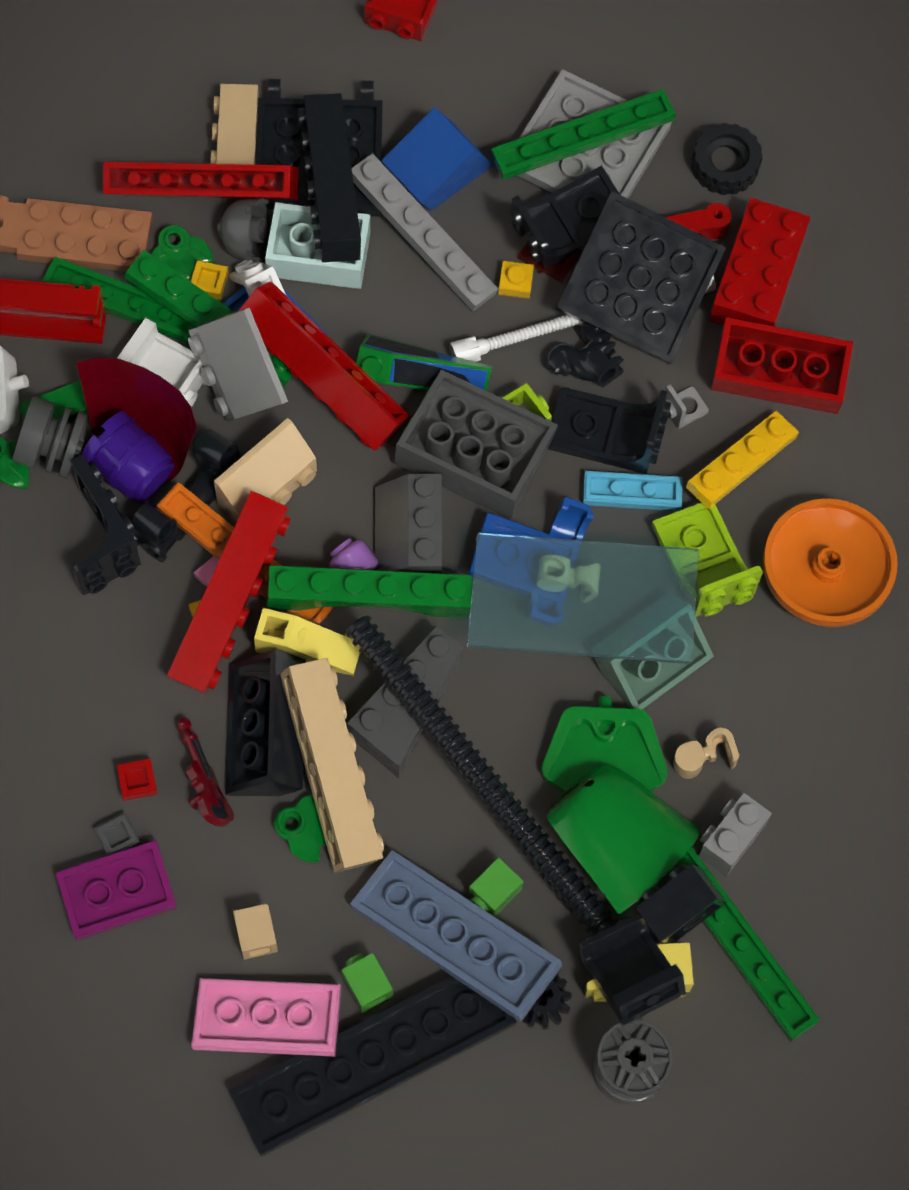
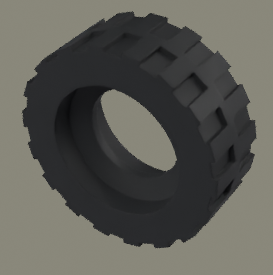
M722 123V125H713L708 130L705 129L701 137L697 138L694 146L691 167L694 170L693 175L695 179L699 180L702 187L708 188L712 193H720V195H735L740 191L747 190L748 186L753 185L762 162V147L757 141L758 138L752 135L750 130L739 127L737 124ZM720 147L736 149L742 157V164L735 171L726 172L719 170L712 163L711 157L713 152Z

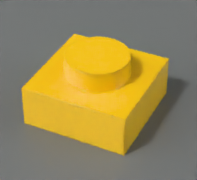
M197 260L191 282L215 299L221 300L229 269L227 266Z
M503 261L498 295L530 299L534 265Z

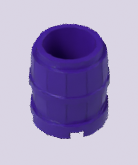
M120 411L101 426L105 430L98 438L95 435L91 437L81 455L84 456L88 464L95 463L109 486L117 489L131 501L143 503L154 495L173 472L175 464L172 462V456L157 442L153 435H149L136 425L135 419L124 411Z

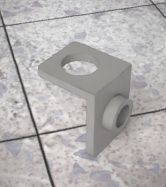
M671 384L665 386L664 391H668L665 401L671 402L668 419L673 421L677 429L708 414V407L694 387H689L677 394ZM681 400H693L697 405L696 411L692 414H686L687 409Z

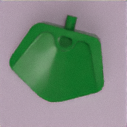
M602 696L599 698V707L573 706L563 712L542 765L541 775L543 780L564 793L592 768L600 765H609L626 772L650 791H654L665 783L668 771L649 714L641 709L612 708V698ZM590 779L584 786H592L594 781ZM575 786L573 789H571V790L567 793V795H568L570 792H572L577 786Z

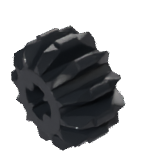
M553 978L543 991L545 993L544 998L550 997L547 999L546 1005H538L539 1000H537L526 1014V1016H530L527 1024L528 1027L533 1028L537 1019L541 1020V1028L546 1030L549 1025L548 1018L556 1025H559L562 1021L559 1013H569L570 1006L564 1002L571 1000L572 993L561 991L567 984L564 978L556 983L553 981Z

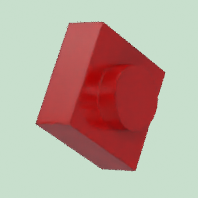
M151 758L117 765L123 801L158 795Z

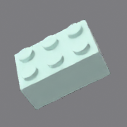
M275 202L265 257L266 264L273 266L278 278L361 289L370 240V215L358 213L361 235V259L322 263L320 250H314L313 230H318L317 225H311L310 207Z

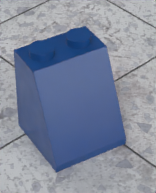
M436 107L382 160L389 168L390 173L407 187L408 192L416 201L431 211L493 165L467 136Z

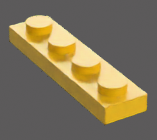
M778 411L773 412L691 478L686 488L702 504L710 509L797 438L799 431Z

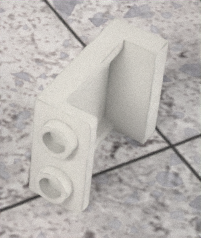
M147 318L143 320L117 358L142 366L161 376L182 393L191 408L197 399V391L202 384L206 385L201 374L203 365L199 355L195 356L192 350L158 333L156 323Z

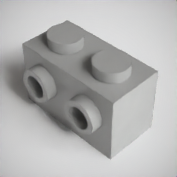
M745 793L742 794L738 801L731 798L720 813L724 819L719 826L715 827L711 824L700 839L704 845L699 857L726 877L766 826L772 815L769 810Z

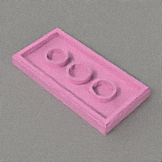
M200 978L191 1046L193 1050L335 1056L341 985Z

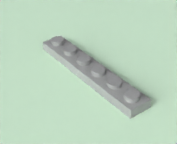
M373 153L352 168L353 183L473 312L496 295L498 288Z

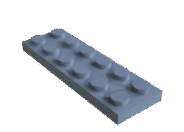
M393 850L350 903L354 911L520 1022L562 967L560 959Z

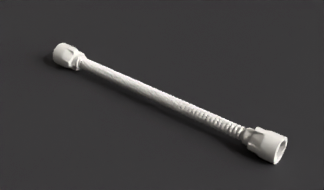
M714 275L705 293L715 291L716 282ZM565 315V317H557V319L554 318L553 320L538 323V325L534 324V326H527L526 328L524 327L511 331V333L507 332V334H500L488 339L481 338L476 340L475 336L450 342L451 356L476 362L481 360V355L487 354L490 350L501 348V346L505 347V344L508 346L509 343L521 342L532 337L535 338L536 335L540 336V334L544 335V333L548 334V332L563 329V327L567 328V326L571 327L582 324V321L570 315Z

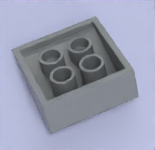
M250 308L221 316L188 330L191 336L188 338L190 348L195 356L199 355L203 368H201L202 377L208 386H212L216 396L214 399L215 408L221 417H225L226 421L235 420L288 402Z

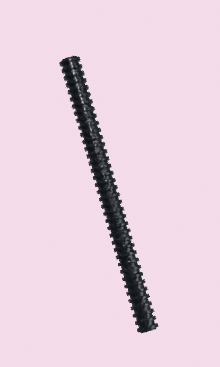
M367 615L355 621L346 630V637H352V644L360 647L359 653L365 654L367 656L365 660L368 663L372 662L374 664L372 669L374 671L379 670V677L387 680L386 686L394 689V696L399 695L401 697L399 702L408 706L406 709L408 713H414L413 719L415 721L419 720L422 723L420 728L422 730L426 728L428 731L427 736L435 739L433 744L435 746L440 745L442 755L447 754L449 756L447 761L449 763L453 762L456 765L454 767L456 772L459 770L462 772L461 778L463 780L467 779L470 782L468 784L469 788H475V795L483 798L482 804H488L490 814L495 813L497 815L495 820L497 822L501 821L504 824L502 827L504 831L508 829L511 833L509 837L511 839L515 838L518 841L516 843L517 847L522 846L525 850L523 854L525 856L529 855L532 858L530 863L532 865L537 864L539 867L537 871L545 874L544 880L546 882L550 880L553 884L551 886L552 890L557 889L559 891L557 896L567 901L565 903L566 907H572L573 911L571 913L574 916L578 915L580 917L578 921L580 924L585 923L587 933H601L619 922L618 919L613 920L610 916L612 912L610 910L606 912L603 908L605 906L604 902L599 903L597 901L598 895L596 893L592 894L589 891L591 886L589 884L585 886L582 882L584 878L582 876L578 877L575 874L577 869L575 867L571 869L568 865L570 863L569 859L564 860L562 858L563 852L561 850L557 852L554 848L556 846L555 842L550 843L548 840L550 836L547 833L543 834L541 832L542 826L535 825L534 821L536 819L533 816L529 817L527 815L529 810L527 808L522 809L520 799L516 801L513 798L515 793L513 791L509 792L506 789L508 787L506 782L502 784L500 782L501 776L499 774L495 775L492 772L494 770L493 766L488 767L486 765L487 759L479 756V749H473L474 743L471 740L467 741L465 739L467 736L465 732L460 733L458 730L460 726L458 724L454 725L451 722L453 717L451 715L446 716V709L438 706L439 700H433L431 690L426 691L424 689L426 684L424 682L420 683L417 680L419 678L417 673H411L412 667L404 664V657H398L399 651L390 647L392 645L391 641L384 640L385 634L377 631V624H371L372 618Z

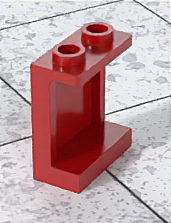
M371 0V2H366L364 6V23L378 30L384 29L396 33L405 39L422 41L439 0Z

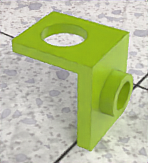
M527 383L503 397L507 401L513 400L511 403L517 406L524 404L528 411L549 421L552 420V415L549 413V407L545 399L540 394L536 395Z

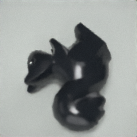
M585 325L580 326V337L585 344L583 348L578 350L571 344L559 343L553 346L546 354L545 364L548 370H551L555 375L568 376L572 373L580 380L595 382L601 387L606 386L624 372L622 367L619 366L624 360L622 356L611 358L616 353L615 349H613L616 343L610 341V335L596 328H588Z

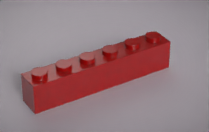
M103 162V194L138 197L298 200V168L291 165Z
M272 281L257 287L240 308V310L250 308L266 349L272 355L282 360L289 367L291 374L301 379L312 390L313 395L318 400L325 402L342 423L347 424L358 434L360 441L366 446L371 447L374 451L387 444L410 418V415Z
M250 492L169 669L168 679L206 695L209 688L215 690L222 675V671L218 670L219 664L223 657L229 659L236 644V640L231 639L236 627L243 628L250 613V610L245 608L250 596L257 597L264 582V579L259 577L264 565L269 567L273 563L278 548L273 547L277 536L281 535L284 537L292 518L287 516V506L256 492Z

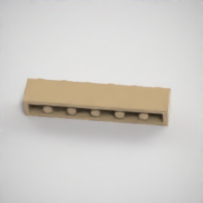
M328 658L289 666L280 673L334 873L372 864L383 858L384 844L381 835L375 830L373 823L374 807L370 799L366 798L363 787L365 785V775L361 766L357 765L354 755L356 743L352 733H348L346 726L347 711L344 702L341 699L339 700L336 690L338 683L336 671L333 667H330Z

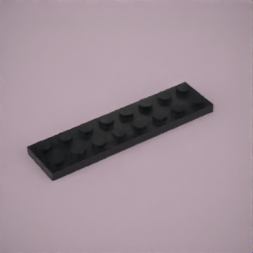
M450 976L337 1034L335 1056L296 1055L230 1089L229 1093L260 1156L263 1157L515 1026L517 1021L453 976Z

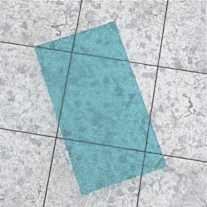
M478 533L476 537L477 546L469 631L466 639L467 647L692 664L694 659L693 641L697 568L700 557L698 549Z

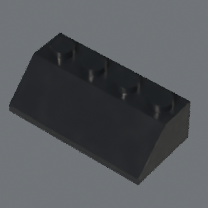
M275 649L230 665L225 795L282 796L303 790V757L280 673L289 666L306 663V659Z

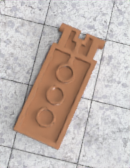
M0 195V226H2L0 227V252L16 254L18 260L52 263L54 257H58L82 267L126 272L142 251L148 250L153 215L152 212L30 198H27L26 204L9 202L8 197Z

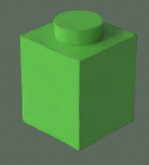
M498 857L469 886L468 895L471 897L469 901L496 917L522 891L524 881Z
M361 953L345 962L346 967L341 969L342 978L362 1014L393 997V988L373 953L366 957Z

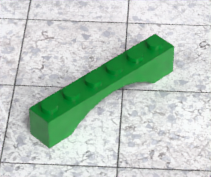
M270 565L267 575L266 609L302 611L325 607L362 606L406 610L431 617L466 619L472 608V575Z

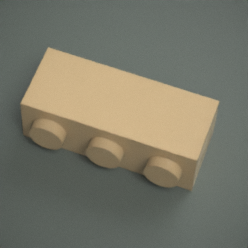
M220 84V96H214V115H219L218 123H213L212 139L213 142H217V150H211V164L256 165L258 85Z

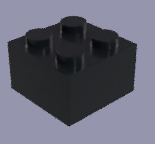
M683 864L668 875L670 881L660 889L654 886L645 892L640 898L642 903L636 907L649 927L663 943H676L728 903L704 870L692 864L689 867Z

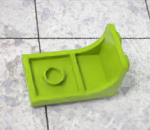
M699 503L652 521L651 527L695 617L702 614L706 617L715 615L723 609V606L734 602L736 605H741L754 597L763 571L760 566L750 569L746 567L716 504L708 509L704 504Z

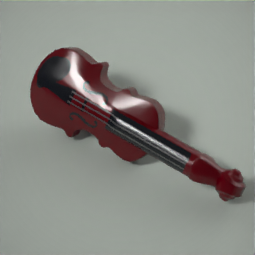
M182 717L178 720L176 727L182 735L181 742L186 744L193 761L186 768V773L191 780V785L197 791L189 799V804L193 809H199L202 817L211 825L224 827L234 820L233 810L227 798L220 790L215 772L207 762L197 734L191 730L190 720Z

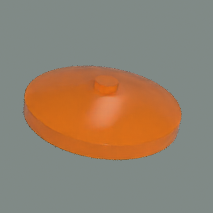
M839 499L810 500L788 510L778 519L770 531L763 552L764 576L775 599L795 617L819 626L841 627L855 624L868 618L886 601L897 575L896 549L884 525L864 508Z

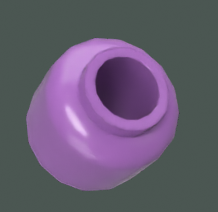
M349 538L330 553L332 559L329 562V567L332 569L375 570L378 566V559L362 540L352 541Z

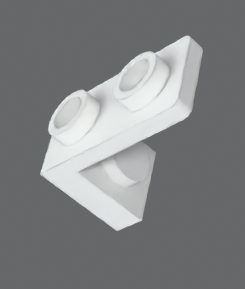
M245 260L235 266L236 271L228 274L231 281L244 285L249 297L257 287L270 281L285 294L279 278L271 265Z

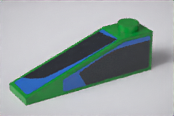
M368 334L360 345L357 364L375 382L424 390L430 389L439 372L443 370L487 391L493 367Z

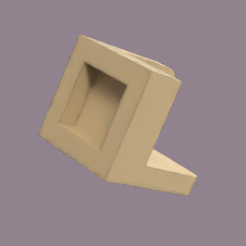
M267 904L233 911L244 960L278 952L269 906Z

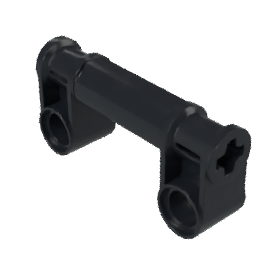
M206 429L196 439L193 449L202 469L187 489L209 506L216 498L214 480L237 462L241 455L235 443L211 429ZM149 503L142 505L136 511L132 520V525L141 542V547L152 558L162 563L167 559L166 554L176 541H182L186 535L179 528L177 520Z

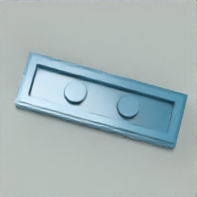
M585 471L583 503L589 506L680 511L682 508L683 477Z

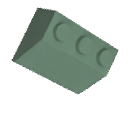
M669 593L590 650L602 675L628 707L641 710L714 657L690 604Z

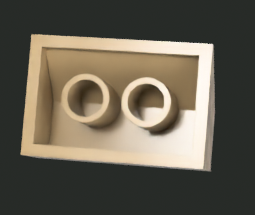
M289 418L284 420L214 480L218 508L235 524L251 491L285 505L291 498L294 490L300 485H308L316 476V457Z

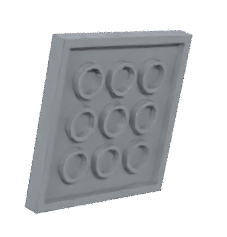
M562 69L519 139L627 102L628 100ZM672 122L517 176L553 193L602 165L619 194L629 198L669 132Z

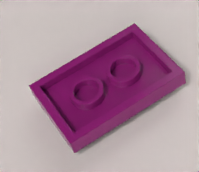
M156 840L55 872L76 941L177 909Z

